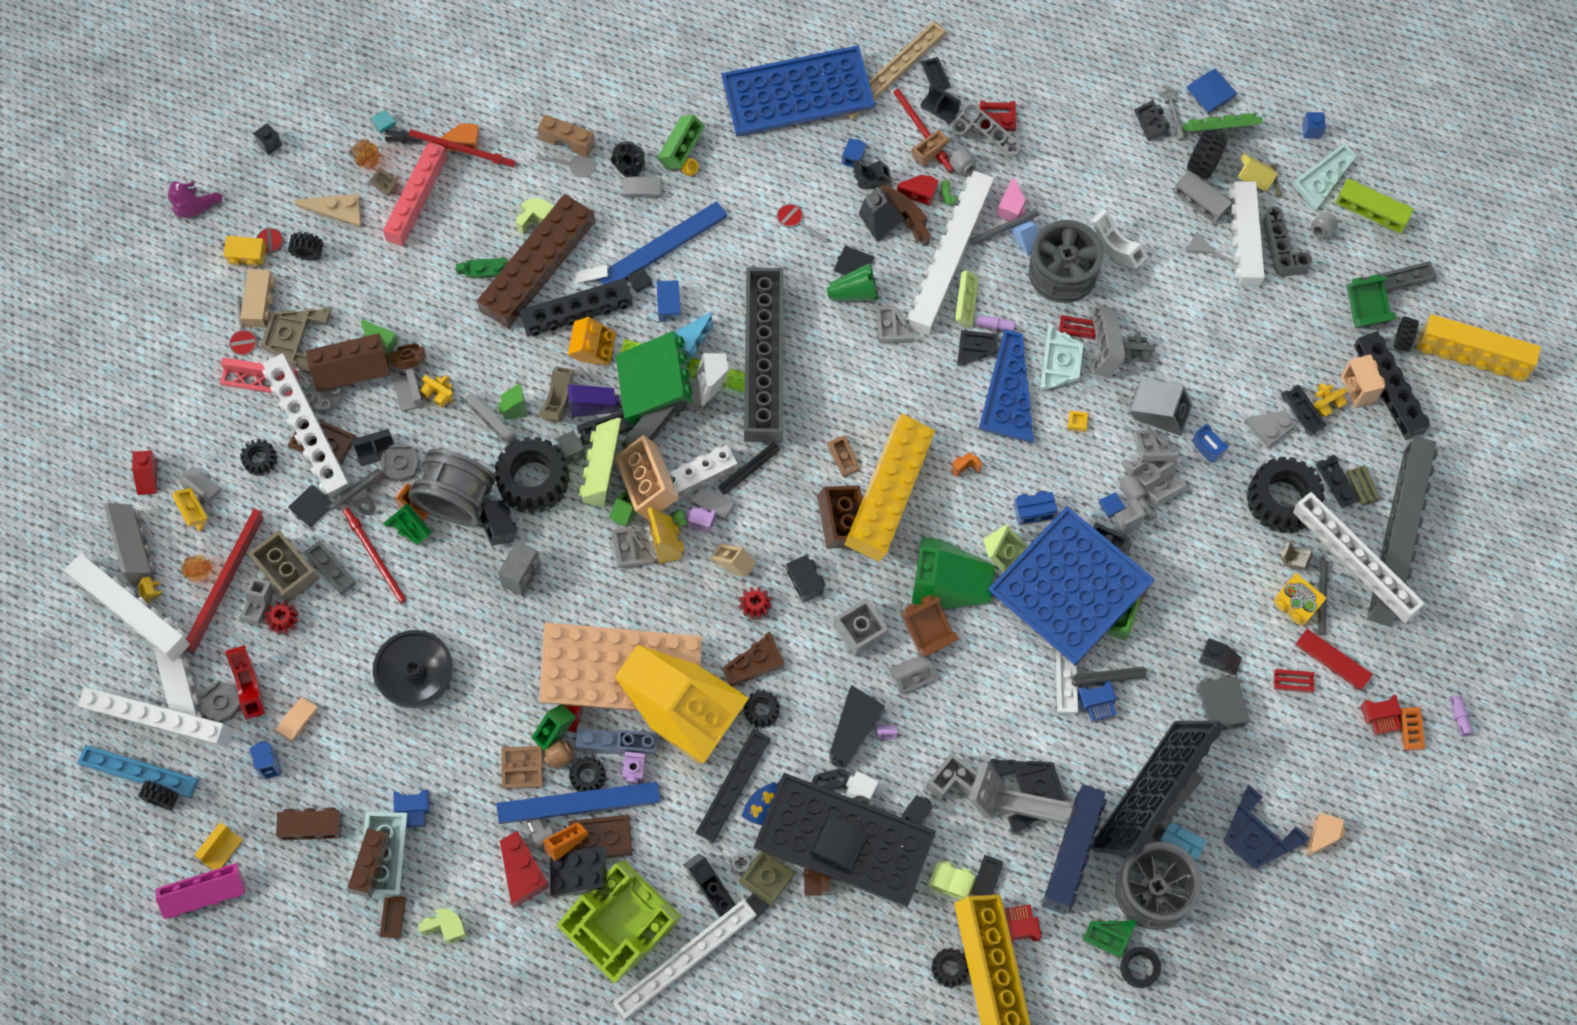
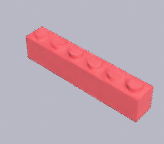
M430 142L427 143L383 229L386 241L403 247L447 160L445 147Z

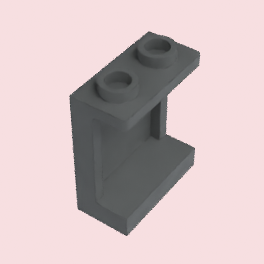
M1225 675L1218 680L1212 681L1211 678L1200 681L1196 691L1200 692L1207 721H1220L1224 725L1221 731L1247 726L1250 718L1238 676L1231 677V675Z

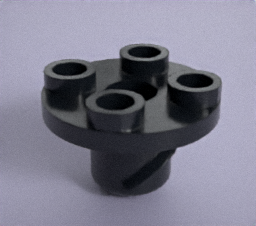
M623 141L614 147L610 161L625 177H634L644 169L645 152L636 144Z

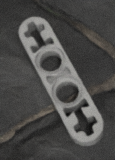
M467 390L460 396L463 402L506 445H511L516 440L514 434L471 391Z

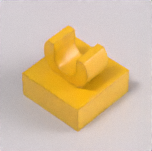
M143 577L138 584L139 595L147 603L153 597L157 598L161 595V590H154V588L158 587L159 581H151L150 577Z

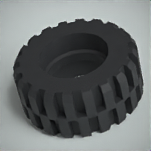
M524 437L523 441H519V439L513 441L514 445L512 446L508 444L504 448L505 453L501 452L499 454V461L495 463L496 471L494 472L497 487L503 500L507 501L508 505L512 508L517 506L518 511L524 512L525 509L529 513H535L537 509L543 512L546 511L545 507L547 506L550 508L554 507L555 501L560 502L563 499V493L567 492L570 478L566 458L560 452V448L557 445L552 446V442L547 439L543 442L541 437H535V439ZM528 463H541L550 470L547 480L535 487H524L514 480V476L520 467Z
M1279 457L1276 461L1273 458L1268 463L1260 466L1248 486L1247 500L1249 501V510H1254L1253 517L1255 519L1259 518L1262 526H1270L1269 530L1275 531L1280 529V533H1286L1290 529V532L1293 533L1297 532L1299 528L1304 529L1307 526L1293 513L1295 507H1285L1278 504L1272 498L1269 486L1277 482L1287 483L1297 489L1301 499L1312 492L1323 503L1325 495L1323 494L1324 485L1320 484L1321 477L1318 474L1315 475V469L1312 466L1310 468L1307 467L1306 462L1302 460L1298 462L1293 457H1290L1289 460L1286 457Z

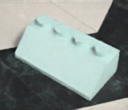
M366 812L363 839L367 828L387 833L391 839L372 895L374 899H384L400 895L407 813Z

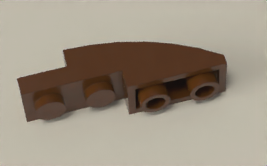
M882 185L880 188L887 191L906 219L904 220L906 227L911 228L915 240L920 242L923 247L928 245L931 235L926 229V215L904 194L889 186Z

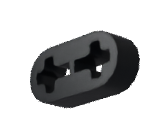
M834 769L815 775L812 783L817 784L818 779H821L822 782L829 780L828 783L824 784V788L833 791L846 786L849 774L844 769ZM837 774H840L842 777L845 776L842 783L839 780L832 781V779L837 778Z

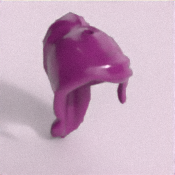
M172 181L168 191V199L173 205L172 211L181 218L193 217L205 212L213 204L221 202L223 195L214 192L205 196H196L192 193L196 192V187L187 189L194 186L195 182L193 181L187 184Z

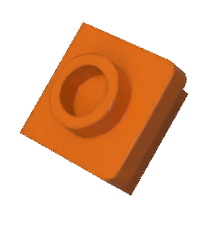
M969 451L963 457L959 456L953 461L951 472L957 477L971 466L978 474L981 472L982 462L978 456L973 455Z

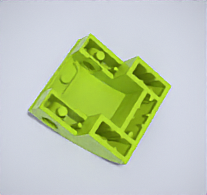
M624 860L615 863L607 872L606 889L582 894L556 926L613 983H616L650 954L680 921L682 916Z

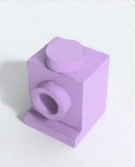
M702 507L688 509L685 518L688 522V527L710 534L716 519V510L712 509L710 513Z
M625 752L622 778L626 780V783L638 784V782H643L646 762L645 754ZM630 766H637V769L631 770Z

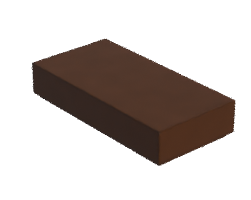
M393 896L385 898L380 938L401 939L406 897Z

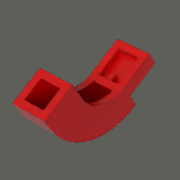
M243 645L227 650L226 657L237 685L239 704L245 720L265 714L258 677L246 646Z

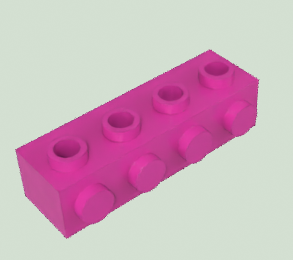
M238 863L156 888V901L164 919L174 918L182 913L197 911L201 907L210 904L215 905L223 900L237 898L245 894V882Z

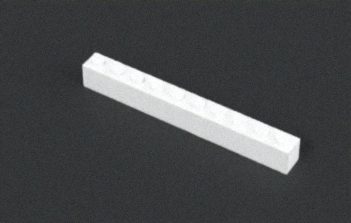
M973 171L972 176L967 177L965 182L966 190L961 191L958 199L960 204L959 206L955 205L952 213L954 218L949 220L946 226L948 232L946 235H942L939 243L941 245L940 250L935 251L933 257L935 262L933 265H929L926 274L929 276L921 284L920 290L922 292L920 295L917 294L915 298L914 311L910 310L908 314L909 328L928 335L930 334L992 189L994 177L977 171Z

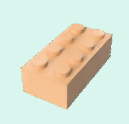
M642 435L615 456L634 509L644 518L649 520L648 508L652 507L662 512L679 499L657 444L645 435Z

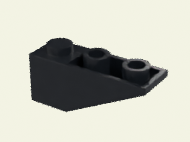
M698 853L683 864L685 870L719 918L736 905L706 857Z

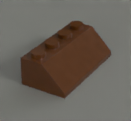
M380 333L306 350L309 370L317 392L391 376L385 341Z

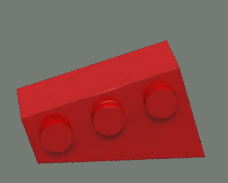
M518 830L500 840L513 909L549 888L548 882Z

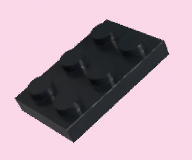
M599 846L567 852L556 861L550 857V896L559 897L607 888L606 847Z

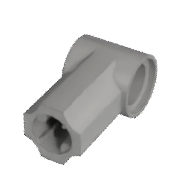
M545 818L527 821L537 849L544 847L543 840L553 835L550 825L547 824Z

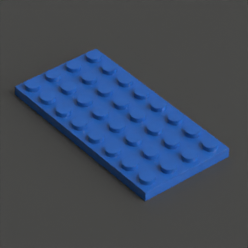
M859 45L721 73L736 136L875 108Z

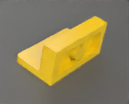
M192 488L174 491L172 498L188 527L195 525L197 531H202L208 517Z
M220 822L194 856L212 870L222 868L243 839Z

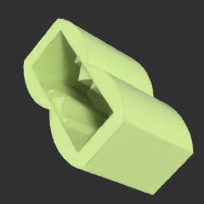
M948 861L937 862L928 885L930 889L962 900L970 896L976 876L973 875V871L967 868H962L961 870L954 868V865Z

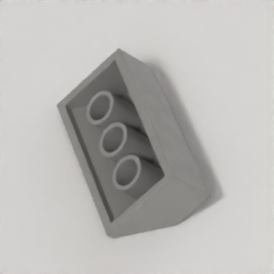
M103 504L121 572L131 586L138 585L143 577H150L151 580H154L153 573L156 572L154 562L150 561L148 556L151 555V550L144 541V538H147L144 527H140L139 521H142L139 510H135L131 504Z

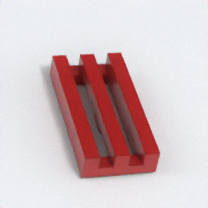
M1061 315L1059 332H1065L1070 336L1095 340L1093 320ZM1064 321L1093 326V328L1082 327L1081 325L1065 324Z
M1275 669L1274 690L1313 693L1315 691V672ZM1278 675L1306 677L1309 679L1278 677ZM1278 682L1309 684V687L1278 684Z

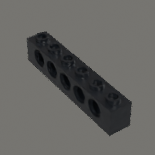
M623 278L521 309L519 313L526 336L535 337L548 330L555 331L561 326L574 325L575 321L586 317L593 319L601 314L608 315L617 309H627L630 305H633L626 279ZM615 297L614 300H609L608 298ZM593 302L598 303L597 305H591ZM540 318L545 319L544 321H537Z
M1378 331L1359 337L1354 344V348L1359 357L1371 354L1373 360L1377 362L1378 372L1385 381V388L1380 395L1404 439L1407 440L1414 435L1417 436L1425 433L1430 426L1429 418L1427 415H1424L1419 400L1415 399L1410 384L1405 381L1401 368L1396 365L1393 354L1386 347L1385 339L1380 336Z

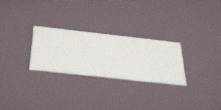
M607 265L575 272V283L607 277Z

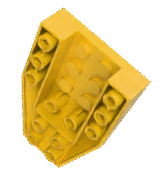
M641 645L635 647L614 676L650 729L697 764L705 763L749 699L701 666Z

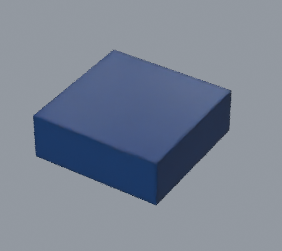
M1116 492L1100 499L1098 502L1107 518L1125 509Z

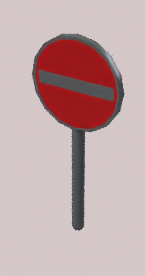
M275 228L263 229L256 237L263 239L267 244L266 253H275L283 246V235Z

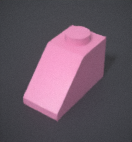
M1011 179L997 211V216L1009 221L1024 215L1026 212V208H1024L1025 199L1016 179Z

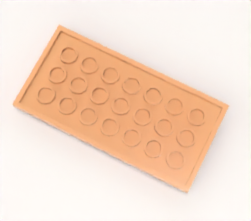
M545 622L539 703L638 711L614 677L635 647L641 645L700 666L702 636Z

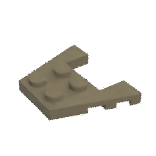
M323 307L320 310L312 308L296 312V310L272 312L261 347L275 356L283 353L291 365L307 374H311L307 355L299 354L298 351L308 322L327 325L331 315V308Z

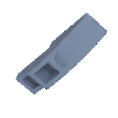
M577 728L575 749L590 750L599 754L625 755V752L656 754L658 734L620 729L618 731Z

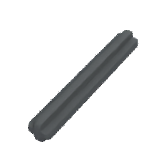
M1142 666L1076 674L1071 677L1073 686L1106 683V681L1139 679L1146 676V669Z

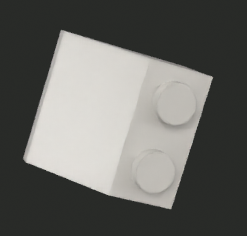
M704 353L697 370L701 405H705L721 389L723 382H726V374L730 371V362L727 361L726 353Z

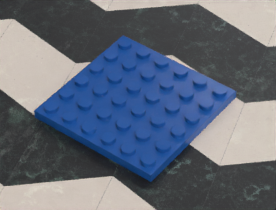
M1066 506L988 590L1062 656L1076 666L1155 582V579Z

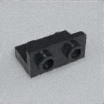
M1151 100L1134 109L1148 141L1164 133L1166 136L1170 135L1168 129L1171 127L1167 119L1162 117L1164 111L1160 104L1156 105L1154 100Z

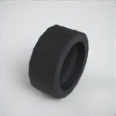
M1139 946L1132 948L1124 955L1121 961L1120 971L1122 978L1127 984L1135 988L1149 987L1158 979L1161 973L1159 957L1153 950L1147 947ZM1134 956H1145L1151 961L1153 972L1147 979L1141 980L1131 975L1129 962Z

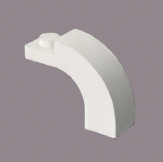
M1102 210L1091 220L1097 235L1102 241L1104 250L1119 263L1137 269L1148 258L1141 243L1128 240L1117 230L1107 210Z

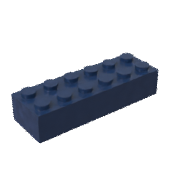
M1084 784L1081 785L1074 801L1075 808L1070 823L1066 826L1041 907L1065 914L1067 910L1071 911L1072 906H1074L1077 894L1074 891L1078 890L1083 879V875L1080 872H1083L1089 860V856L1086 853L1089 854L1095 841V837L1092 834L1095 835L1096 830L1099 828L1101 818L1098 816H1101L1102 811L1105 809L1107 799H1104L1106 792Z

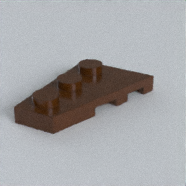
M770 631L759 642L752 644L751 648L745 653L739 654L722 668L728 685L733 687L785 667Z

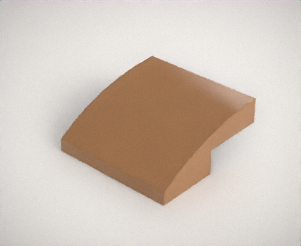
M540 746L501 748L502 788L542 787L543 765L542 748Z

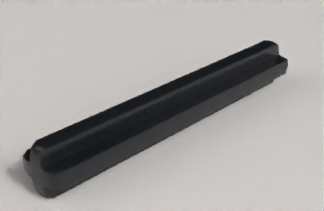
M772 442L718 486L719 491L726 495L780 451L779 446Z

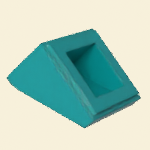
M386 110L371 117L375 128L380 132H384L396 125V122Z

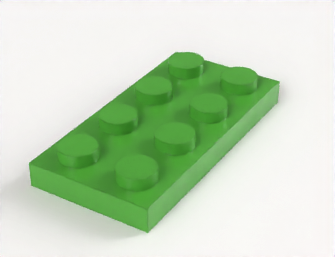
M1256 113L1240 114V117L1239 115H1225L1223 119L1221 117L1205 118L1206 121L1204 119H1189L1188 123H1183V131L1193 132L1263 124V119L1261 116H1256Z

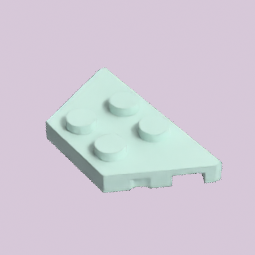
M1048 324L1040 391L1078 381L1080 377L1083 344L1078 340L1072 339L1065 332H1059L1052 324Z

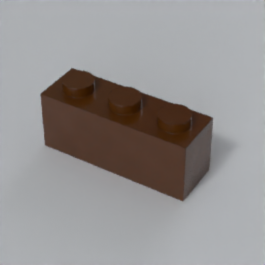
M327 807L321 811H316L314 808H305L304 811L284 809L283 812H277L276 837L280 841L341 839L342 814L334 807Z
M367 828L347 887L352 894L372 898L391 840L387 833Z

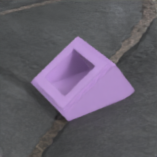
M877 724L876 738L895 740L897 738V726Z

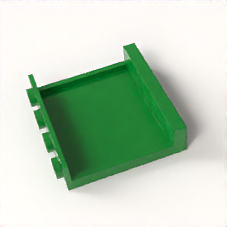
M675 331L615 355L624 419L633 426L639 422L641 416L683 399L687 400L690 404L693 403V389L689 381L691 376L687 369L688 358L684 350L685 341Z

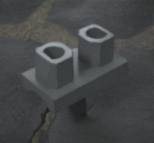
M1136 331L1135 336H1128V341L1134 343H1123L1125 351L1124 360L1132 361L1133 351L1140 352L1139 361L1150 362L1152 352L1155 351V345L1140 344V342L1147 343V337H1141L1140 331Z

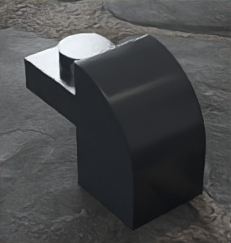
M860 160L852 162L854 168L853 175L858 182L859 188H880L882 185L892 183L889 167L882 161H877L869 166Z

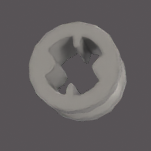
M738 854L732 860V868L738 874H744L750 867V860L746 855ZM739 859H743L744 863H747L742 869H738V865L735 866Z

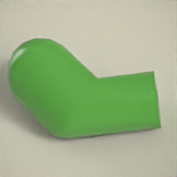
M943 180L941 182V194L944 202L948 206L955 205L956 196H950V182Z
M678 509L670 513L669 516L672 517L673 522L677 523L678 527L681 528L687 524L685 519L686 512L684 510Z

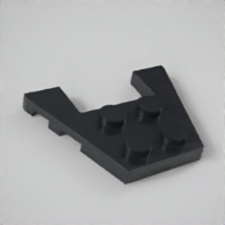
M990 759L991 767L1000 777L1013 773L1016 774L1021 793L1065 802L1066 799L1054 762ZM1014 814L1007 818L1012 835H1016L1038 820V818Z

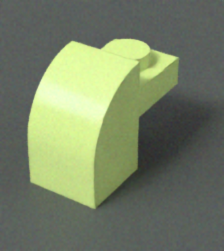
M532 198L521 204L522 213L516 219L517 230L524 234L534 221L540 224L554 205L540 198Z
M435 909L437 918L433 916L428 917L418 924L420 933L423 936L442 930L447 944L467 938L464 925L459 916L449 909Z

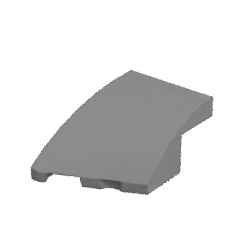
M1141 457L1138 461L1128 462L1127 459L1122 461V466L1128 474L1132 473L1133 476L1137 477L1147 492L1145 496L1157 507L1187 491V484L1175 475V463L1172 461L1149 462L1142 461Z

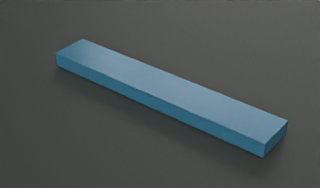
M85 745L77 763L80 766L140 784H144L145 780L152 781L176 791L180 796L192 799L199 782L197 778Z

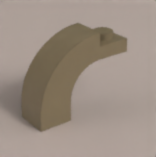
M558 366L553 369L549 394L546 403L540 409L539 417L549 422H561L563 420L569 402L568 385L573 384L574 369Z

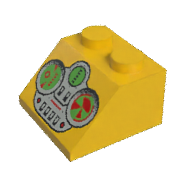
M1295 573L1273 602L1280 611H1285L1289 614L1293 622L1304 626L1319 610L1326 597Z

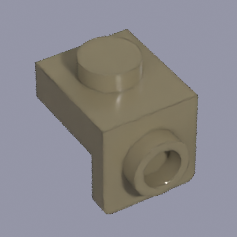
M379 167L368 183L384 195H387L390 191L393 193L399 186L397 181L400 177L396 176L394 178Z
M1288 541L1280 552V558L1284 566L1307 571L1313 556L1312 551L1295 548Z

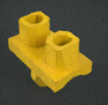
M426 375L422 378L423 385L419 390L421 396L428 399L434 392L437 394L434 398V403L441 408L448 402L453 403L455 398L452 397L453 392L451 389L453 385L449 383V376L444 375L442 378L436 376L435 380Z
M1324 383L1318 385V392L1315 393V396L1317 398L1322 396L1323 398L1314 402L1313 405L1322 417L1333 412L1329 402L1332 401L1336 409L1347 404L1344 393L1347 392L1345 387L1330 392L1333 390L1331 384L1328 386Z

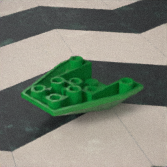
M921 536L911 604L915 603L918 605L922 603L921 599L929 595L940 597L941 601L939 603L942 610L990 603L991 592L988 589L993 584L995 566L941 539Z

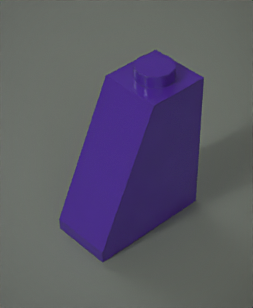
M568 385L572 417L617 413V406H620L619 395H615L614 388Z

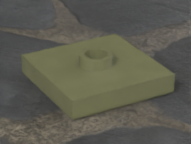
M761 851L738 883L770 906H773L795 875V872L773 856Z

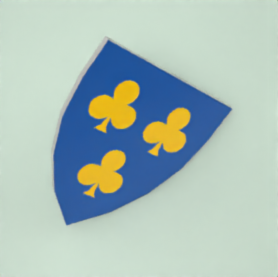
M776 782L757 789L744 805L741 817L751 823L763 825L777 790Z

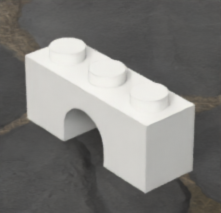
M857 771L855 776H850L846 784L849 788L846 794L842 793V795L869 804L879 781Z

